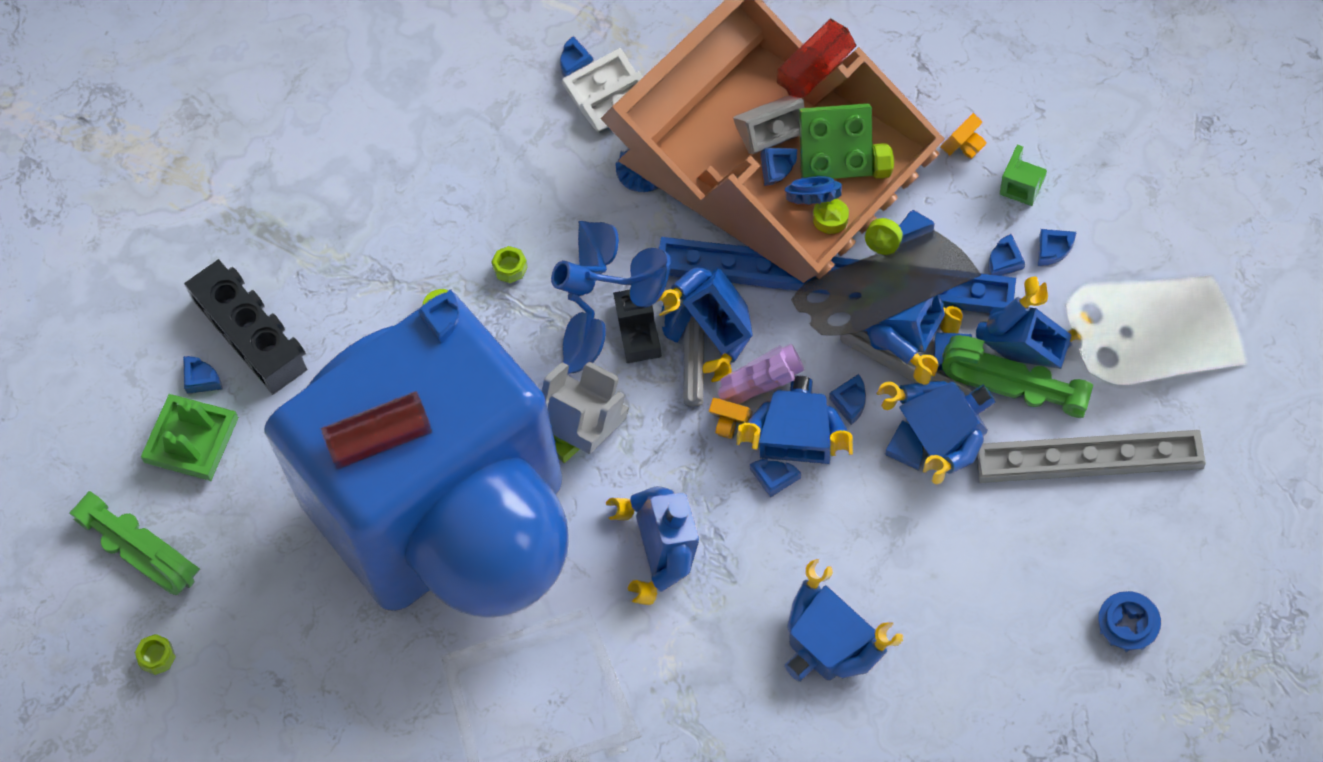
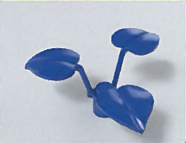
M578 221L580 265L565 260L559 261L551 275L553 287L568 292V300L577 303L585 311L573 316L565 329L563 363L569 365L567 374L582 371L588 362L594 363L600 355L605 342V323L602 320L594 319L595 311L580 296L589 294L594 289L595 282L602 281L631 285L630 299L635 305L639 307L653 305L663 294L669 278L671 260L667 252L658 248H646L640 251L631 261L630 278L602 275L607 270L606 265L612 263L616 257L619 243L618 232L613 225L605 222Z

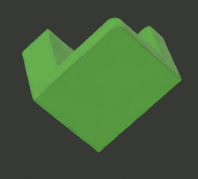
M1017 144L1002 176L999 195L1033 206L1045 180L1047 170L1022 161L1024 146Z

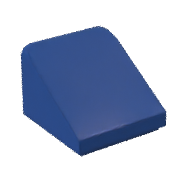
M915 210L910 211L899 225L903 238L898 249L893 254L898 255L930 242L933 239L935 223Z

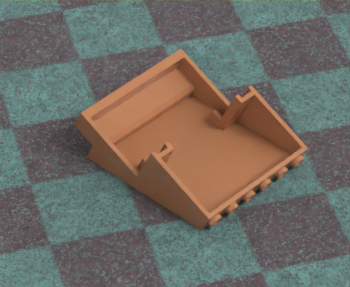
M724 0L600 118L629 148L618 160L619 162L803 283L813 276L821 279L833 268L835 264L831 259L837 253L840 256L844 255L856 243L852 237L858 231L863 234L869 224L877 219L874 214L879 209L885 211L897 200L898 196L895 194L900 186L903 189L907 188L919 176L915 170L920 165L924 168L928 166L939 155L936 148L945 140L860 47L829 72L762 0ZM785 96L803 99L805 108L869 103L872 107V144L886 143L892 148L894 155L893 173L888 178H875L873 176L834 178V181L842 184V195L837 199L843 201L849 209L848 224L839 233H823L813 223V210L817 203L810 205L796 204L786 200L785 188L791 185L793 181L801 178L800 136L770 147L797 149V160L790 173L776 184L764 186L760 152L749 154L735 126L734 116Z

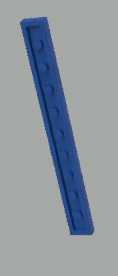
M661 237L659 249L664 250L670 256L669 276L682 277L693 268H704L710 272L720 268L731 283L875 300L878 293L885 290L937 284L944 308L954 306L960 310L990 313L994 307H1006L1014 300L1015 277L833 257L831 261L835 265L821 279L813 276L803 283L747 246Z

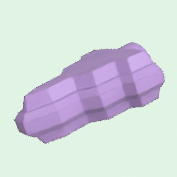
M792 344L783 348L778 346L721 378V387L719 388L718 395L721 400L739 404L756 395L766 393L793 381L795 375L805 371Z

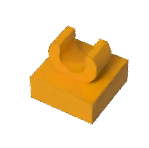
M972 113L940 147L949 156L960 147L963 154L972 159L987 144L982 136L974 132L983 121Z
M714 397L709 409L712 415L720 417L715 433L718 436L729 439L733 438L737 422L741 424L747 423L753 412L748 407Z

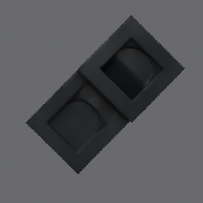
M630 289L613 292L626 363L662 357L653 306L639 307L635 305L630 299Z

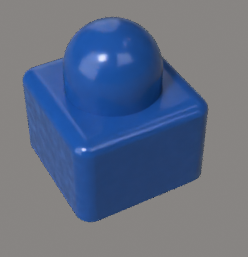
M455 294L459 307V319L455 330L443 343H440L419 316L417 309L396 325L380 329L361 338L335 356L319 371L304 390L282 404L271 414L265 424L264 432L301 509L380 607L389 611L402 610L431 591L439 600L459 612L477 617H501L522 611L540 600L555 584L563 569L568 553L569 533L566 515L556 496L561 488L562 473L544 393ZM440 295L434 297V298L431 299L429 302H431L432 300L436 299V298L439 297Z

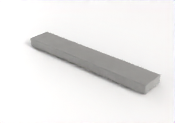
M1200 430L983 443L976 457L979 483L1204 469L1206 464Z

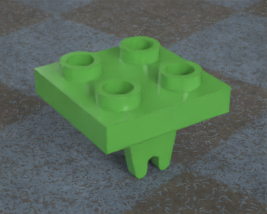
M869 103L799 109L801 178L824 176L834 179L873 176L872 107Z
M168 394L142 452L141 459L146 464L212 481L239 417L236 411Z

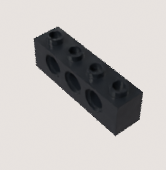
M218 259L186 281L184 285L196 306L269 392L274 395L307 371L302 358L306 355V352L296 338L288 339L283 334L285 328L274 313L268 316L263 311L265 305L254 290L247 292L242 285L245 282L233 266L227 269ZM234 298L232 301L228 303H223L227 299ZM248 322H254L248 327H243ZM275 345L271 350L263 351L266 347Z

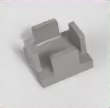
M562 362L545 377L541 390L546 399L553 435L590 454L626 419L629 407L623 405L624 394L620 392L615 394L619 380L618 376L588 362L583 368L579 382L567 375L569 365Z

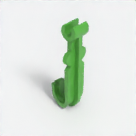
M952 336L943 350L942 369L947 376L955 381L977 388L984 384L988 391L1011 398H1017L1024 394L1025 403L1031 407H1040L1045 401L1062 405L1063 411L1072 417L1084 418L1093 389V384L1089 381L1074 379L1069 383L1052 379L1051 371L1044 366H1036L1030 372L1023 363L985 353L983 348L985 341L973 337Z
M88 491L69 512L74 517L73 520L86 530H90L92 527L103 535L100 543L106 552L117 553L120 551V557L167 592L179 595L185 587L190 588L195 583L193 577L199 572L200 568L148 529H139V521L133 514L126 513L120 517L115 516L108 511L109 507L91 491Z

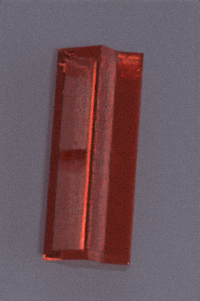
M830 18L778 68L777 84L784 87L789 96L806 97L857 46L848 28Z
M417 391L320 428L337 470L433 433Z

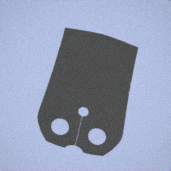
M933 230L900 244L898 249L892 254L882 255L877 253L830 271L821 279L815 277L806 282L795 293L791 301L799 313L804 312L811 316L812 319L809 324L821 335L853 334L977 278L981 274L962 249ZM823 289L830 293L829 297L823 302L812 303L807 300V296L816 290ZM855 292L862 294L861 298L857 300H850L848 298L850 294ZM845 312L851 316L850 320L841 326H832L827 322L828 318L835 313Z
M1212 275L1159 281L1091 284L1078 290L1065 304L1070 327L1075 329L1081 337L1082 344L1079 352L1088 372L1113 384L1122 386L1182 374L1247 364L1234 317ZM1088 303L1097 305L1103 313L1102 320L1097 324L1085 321L1081 315L1083 305ZM1127 326L1133 331L1132 337H1123L1120 333L1121 327ZM1108 347L1117 353L1119 362L1115 367L1106 368L1098 362L1096 353L1100 348Z

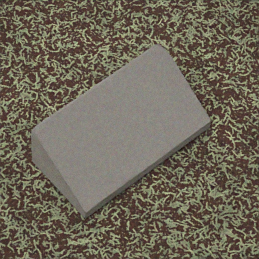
M785 96L733 117L735 126L749 154H755L765 148H770L800 136L799 109L805 108L803 99Z

